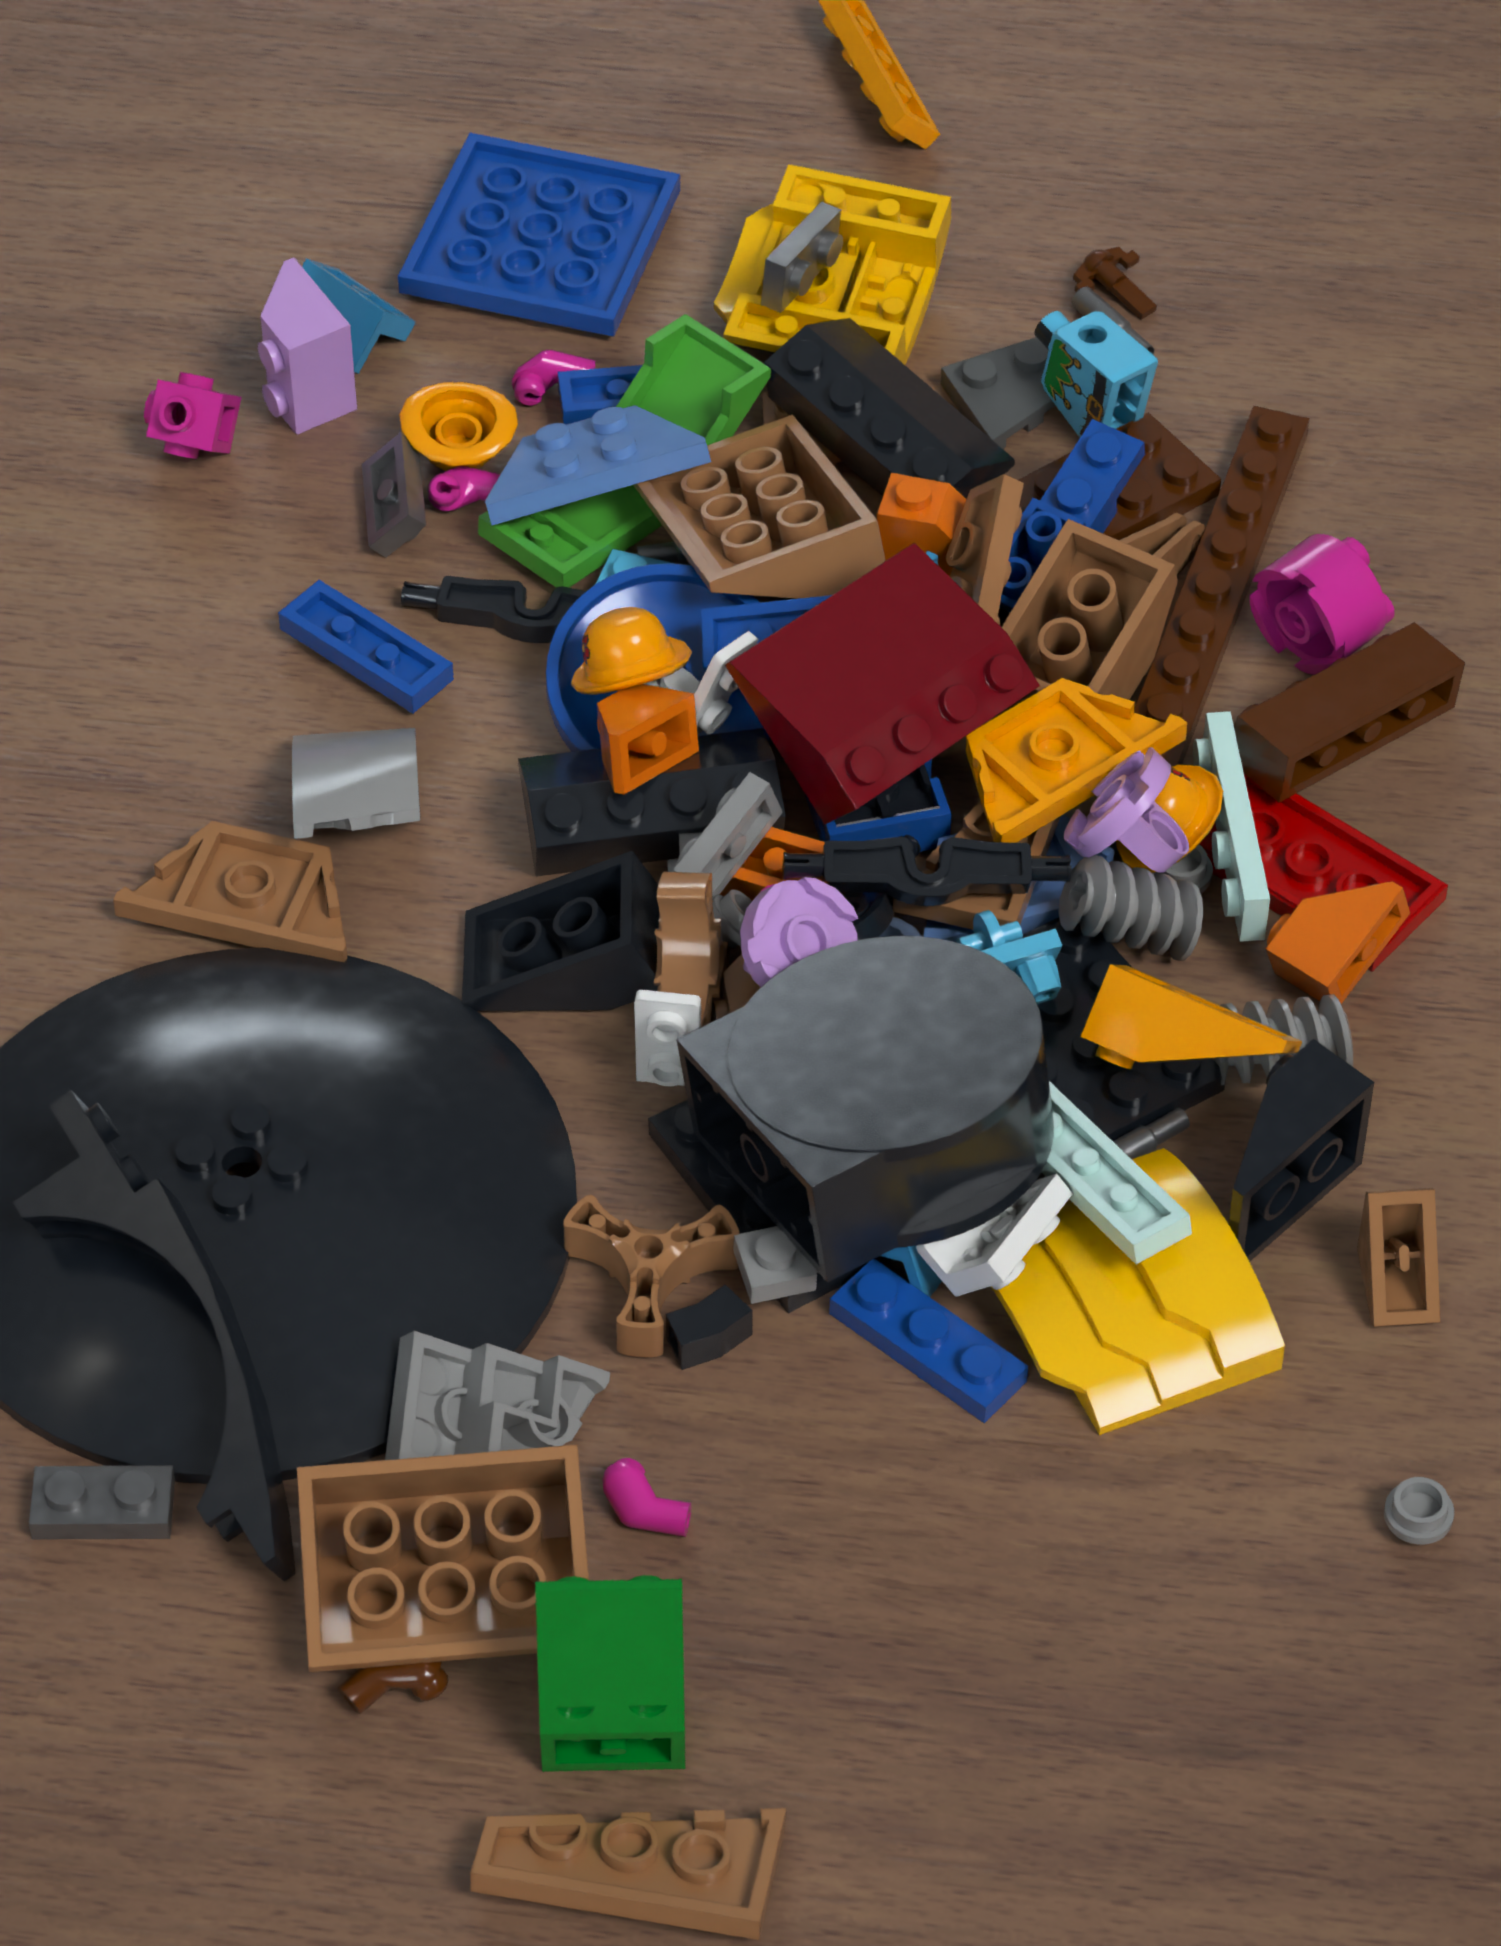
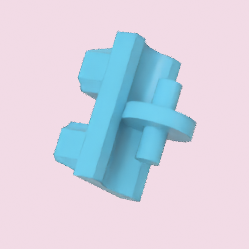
M986 910L976 913L973 918L974 934L957 938V943L978 949L1008 966L1028 986L1037 1004L1056 998L1061 989V983L1055 960L1062 948V943L1056 929L1023 938L1022 929L1018 921L1000 926L997 918L991 911Z

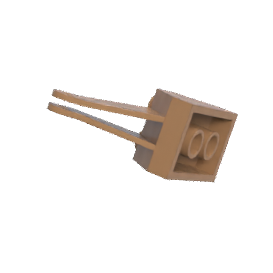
M1174 513L1158 523L1121 540H1117L1067 519L1002 626L1040 684L1038 688L1021 699L1026 700L1057 680L1064 678L1088 686L1098 694H1112L1130 700L1155 658L1177 587V575L1195 556L1205 530V525L1195 520L1187 524L1186 516Z

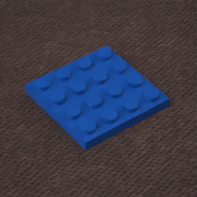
M469 133L398 274L399 293L614 337L680 193V174Z

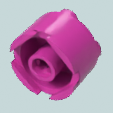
M1313 534L1257 573L1252 582H1257V590L1249 595L1250 607L1258 628L1278 654L1288 648L1301 658L1294 666L1302 672L1315 675L1330 667L1337 659L1349 657L1379 635L1385 625L1395 616V609L1391 600L1382 592L1375 575L1369 568V554L1358 540L1347 537L1341 541L1326 534Z

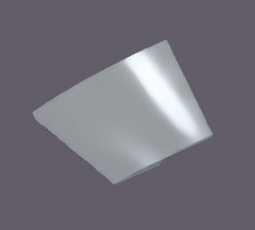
M415 728L293 735L292 807L294 839L313 837V829L334 827L355 831L382 825L420 821Z
M413 1331L400 1337L385 1460L563 1446L565 1443L572 1441L583 1424L580 1418L594 1396L608 1385L610 1372L560 1355L543 1362L489 1343L469 1349Z

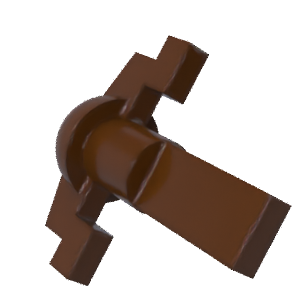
M1119 246L1107 250H1094L1085 257L1083 264L1074 273L1073 280L1077 283L1074 289L1075 292L1083 287H1090L1094 290L1095 284L1092 281L1098 280L1140 320L1155 312L1157 305L1115 266L1120 263L1127 270L1137 264L1140 256L1133 250L1125 253Z

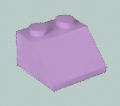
M295 258L286 260L282 264L260 316L263 341L258 343V352L267 375V384L262 387L265 403L273 416H282L295 434L298 435L357 410L350 324Z

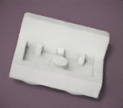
M1057 1174L1036 1180L1022 1197L993 1219L965 1233L928 1244L916 1245V1250L955 1297L990 1286L995 1290L1001 1289L1014 1281L1024 1270L1025 1262L1022 1258L1029 1249L1044 1240L1056 1229L1060 1222L1057 1214L1073 1193Z

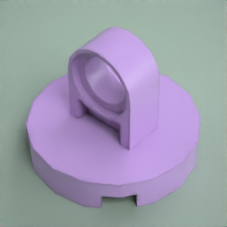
M1152 747L1148 748L1145 755L1140 750L1131 754L1105 776L1091 791L1097 796V799L1091 806L1088 816L1086 817L1079 809L1075 811L1064 831V840L1077 853L1086 858L1102 852L1116 840H1119L1151 870L1164 873L1189 851V842L1181 827L1154 801L1170 776L1171 765Z
M804 877L798 881L785 880L761 891L746 908L740 929L741 950L744 959L743 969L751 975L752 979L761 988L772 977L805 957L840 944L857 941V932L852 921L858 919L854 907L836 888L816 878Z

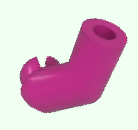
M554 350L541 351L518 367L514 373L511 385L515 398L524 405H537L542 401V396L558 382V372L595 369V360Z
M467 466L452 468L434 476L428 484L430 503L441 511H455L478 500H486L501 474Z
M621 1458L605 1470L603 1475V1492L622 1524L629 1528L686 1537L691 1518L692 1504L690 1502L656 1497L644 1475L646 1472L644 1467L635 1459Z

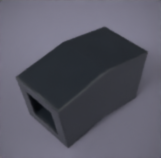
M723 1285L697 1304L666 1313V1339L681 1370L720 1358L753 1335V1310L726 1285Z

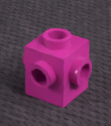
M180 372L178 382L158 379L156 390H152L149 393L145 404L144 420L148 424L146 437L165 441L163 452L187 458L198 459L199 449L230 454L242 397L212 390L214 379L195 374Z

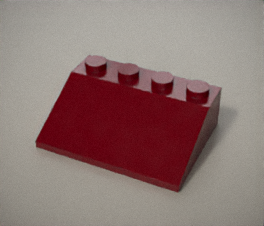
M915 543L901 550L725 664V667L824 824L858 809L1040 686L1008 633Z

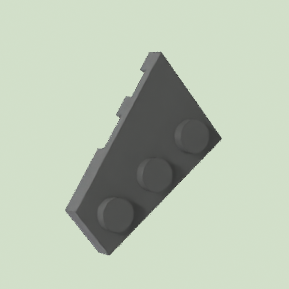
M1037 337L941 367V385L959 412L1002 449L1006 448L1007 438L1022 428L1027 432L1031 431L1044 422V413L1056 406L1042 386L1041 379L1049 350Z

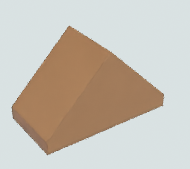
M1418 1188L1366 1192L1357 1252L1371 1324L1376 1327L1440 1323L1435 1189Z

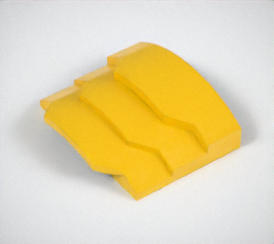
M788 164L774 203L761 208L746 218L731 265L714 301V310L727 324L723 338L732 344L776 352L805 325L851 318L906 365L920 331L938 275L951 222V197ZM820 202L841 209L838 234L843 236V246L836 262L831 267L825 266L814 278L807 293L803 296L797 295L781 313L761 305L766 258Z
M1165 1148L1132 1160L1190 1214L1191 1235L1135 1264L1072 1201L1068 1200L1057 1214L1060 1222L1056 1229L1044 1240L1033 1245L1022 1258L1025 1262V1268L1021 1274L1001 1289L995 1290L991 1286L1021 1336L1040 1377L1073 1390L1099 1435L1282 1369L1285 1344L1267 1298L1247 1256L1226 1219L1193 1173L1174 1154Z

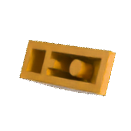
M1110 964L1081 1034L1082 1038L1099 1045L1096 1056L1127 1069H1132L1135 1061L1169 1062L1294 1054L1299 1051L1303 1042L1130 966Z

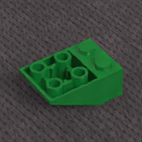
M642 1575L633 1577L630 1580L590 1581L582 1577L572 1576L561 1578L557 1581L535 1582L542 1772L686 1769L682 1579H661L656 1576Z

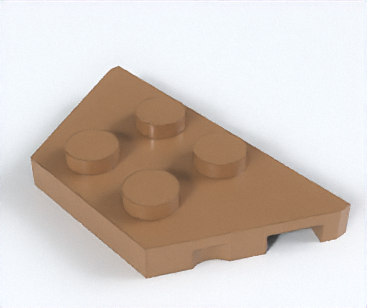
M211 821L192 835L187 845L183 848L171 851L154 864L155 875L134 891H131L126 886L116 893L113 899L115 915L255 948H270L345 962L348 958L330 847Z

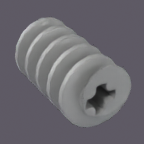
M1094 855L1090 858L1085 857L1081 859L1071 871L1070 882H1065L1059 899V918L1061 926L1066 931H1072L1080 921V929L1084 936L1095 937L1102 930L1106 942L1118 943L1125 935V943L1129 948L1140 949L1147 942V947L1151 954L1163 955L1169 949L1173 960L1185 961L1192 954L1201 932L1203 900L1199 888L1192 881H1175L1167 874L1153 875L1148 869L1133 867L1131 869L1124 862H1107L1102 856Z
M1334 994L1323 995L1319 1002L1318 1010L1309 997H1299L1294 1003L1292 1013L1284 999L1272 1000L1268 1007L1267 1015L1258 1001L1246 1002L1242 1011L1243 1016L1303 1041L1299 1050L1312 1039H1315L1353 1066V1044L1350 1025L1339 999ZM1232 1003L1220 1005L1238 1013ZM1286 1054L1216 1058L1214 1061L1220 1067L1222 1075L1221 1085H1225L1229 1066H1236L1242 1083H1250L1254 1064H1261L1267 1077L1274 1064Z

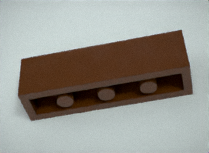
M1415 622L1391 635L1385 634L1379 637L1372 645L1349 657L1337 659L1325 670L1304 681L1299 680L1292 683L1285 691L1260 704L1250 705L1238 715L1234 724V730L1243 773L1280 803L1454 708L1465 662Z

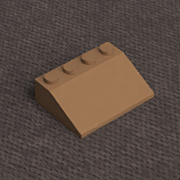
M793 415L707 445L711 458L710 463L633 485L710 592L797 599L833 595L886 561L878 520Z
M577 1445L297 1467L309 1672L537 1653L535 1582L557 1581L561 1578L572 1576L589 1580Z

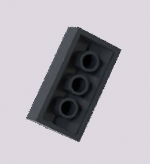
M851 318L805 325L764 362L765 365L771 368L770 379L767 382L768 397L787 414L793 415L803 428L881 496L884 495L891 473L950 483L967 499L971 489L1005 474L1015 465L1013 457Z
M763 728L698 736L699 752L625 795L614 793L602 761L601 748L518 758L535 876L574 872L632 850L642 863L678 859L680 855L679 834L702 833L716 816L718 804L723 796L730 789L737 788L749 772L770 783L783 811L772 827L784 830L786 815L776 759Z

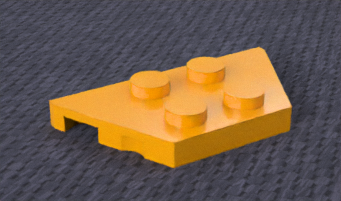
M1061 678L966 735V754L993 842L1017 843L1095 795L1091 791L1118 764L1136 751L1140 750L1145 755L1148 748L1152 747L1161 755L1186 740L1187 722L1173 714H1170L1164 723L1134 713L1135 702L1112 694H1098L1088 686Z

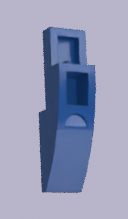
M1091 420L1041 500L1032 498L1022 514L1019 527L1013 535L1009 556L1011 573L1007 584L1003 588L999 608L1011 613L1067 519L1104 533L1117 513L1116 500L1145 455V443L1099 421Z

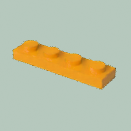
M818 0L826 14L823 18L825 26L840 39L844 46V49L841 51L843 58L860 74L863 80L860 85L862 92L871 102L878 106L882 113V116L879 118L881 126L897 141L903 142L907 138L926 150L941 134L865 1Z

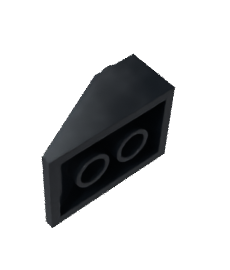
M633 850L466 910L462 1004L469 1005L476 1011L612 1010L635 1002L638 990L657 991L658 985H654V979L657 970L655 930L659 929L660 917L657 902L658 884Z
M1312 1039L1294 1056L1286 1054L1281 1057L1270 1070L1266 1079V1090L1233 1187L1229 1226L1249 1262L1362 1164L1374 1081L1315 1039Z

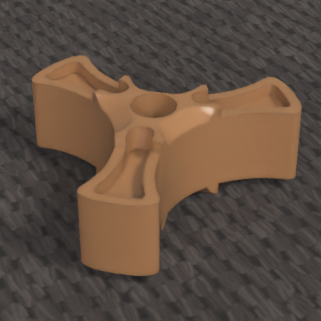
M663 872L657 888L660 917L659 929L655 930L657 970L654 985H658L657 991L699 996L701 998V1027L710 1023L712 998H720V980L723 977V972L730 966V947L728 942L722 941L721 918H714L712 873Z
M587 1195L572 1207L564 1219V1249L568 1252L569 1257L588 1260L609 1271L611 1278H616L621 1283L628 1296L624 1308L616 1318L617 1351L627 1356L658 1357L664 1353V1321L661 1316V1308L666 1298L681 1283L688 1284L690 1283V1278L705 1272L735 1270L739 1267L733 1252L734 1235L739 1234V1229L729 1211L721 1205H716L702 1218L688 1225L680 1227L679 1223H676L670 1229L653 1230L635 1227L628 1219H625L624 1222L618 1220L600 1205L594 1195Z

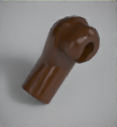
M442 1661L360 1668L339 1685L337 1689L353 1710L358 1714H362L391 1688L411 1689L413 1694L421 1700H433L440 1696L447 1688L448 1675L441 1668Z

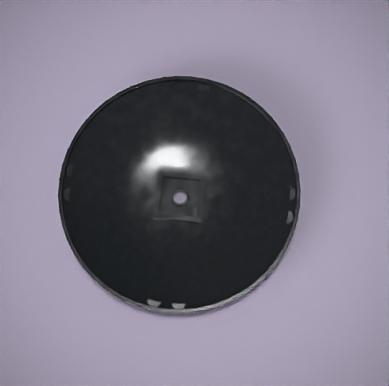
M270 948L226 949L185 955L146 965L112 977L66 999L36 1018L0 1048V1408L22 1426L47 1441L92 1462L104 1466L173 1465L175 1482L208 1484L220 1451L226 1412L225 1369L220 1345L211 1319L200 1298L187 1280L170 1266L156 1258L122 1244L77 1237L44 1239L35 1227L21 1218L12 1203L80 1157L49 1107V1104L71 1090L88 1108L99 1103L106 1111L120 1133V1136L111 1143L121 1159L131 1154L151 1182L158 1178L182 1205L231 1300L267 1402L282 1480L297 1479V1467L358 1463L386 1453L400 1337L417 1331L469 1349L489 1343L521 1354L549 1314L564 1281L570 1260L568 1252L564 1249V1219L577 1203L575 1164L568 1132L556 1102L537 1070L503 1032L469 1005L462 1004L459 998L423 979L405 972L348 955L345 962ZM238 1163H252L260 1167L255 1174L246 1178L226 1173L230 1167Z

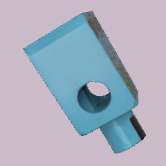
M1054 311L1046 315L1038 323L1034 334L1049 350L1041 379L1043 389L1079 437L1082 436L1092 419L1117 429L1130 421L1135 422L1143 418L1159 361L1151 352L1103 312L1093 311L1070 323L1060 311Z

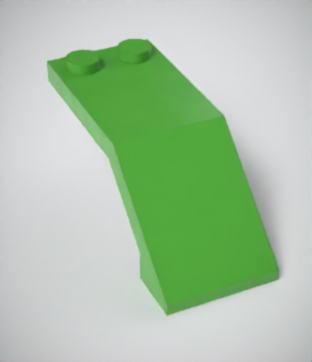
M684 314L645 339L644 364L616 407L626 408L636 405L704 437L707 445L734 435L770 379L771 368L687 314ZM633 485L495 525L491 524L488 511L478 517V535L556 588L560 586L570 588L604 565L612 549L625 551L662 526Z

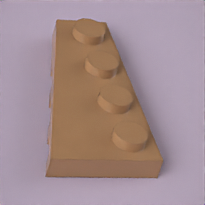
M786 1808L761 1809L760 1818L725 1819V1810L694 1811V1820L651 1821V1812L621 1813L620 1819L601 1823H586L581 1814L487 1816L470 1873L471 1892L759 1940L785 1831Z

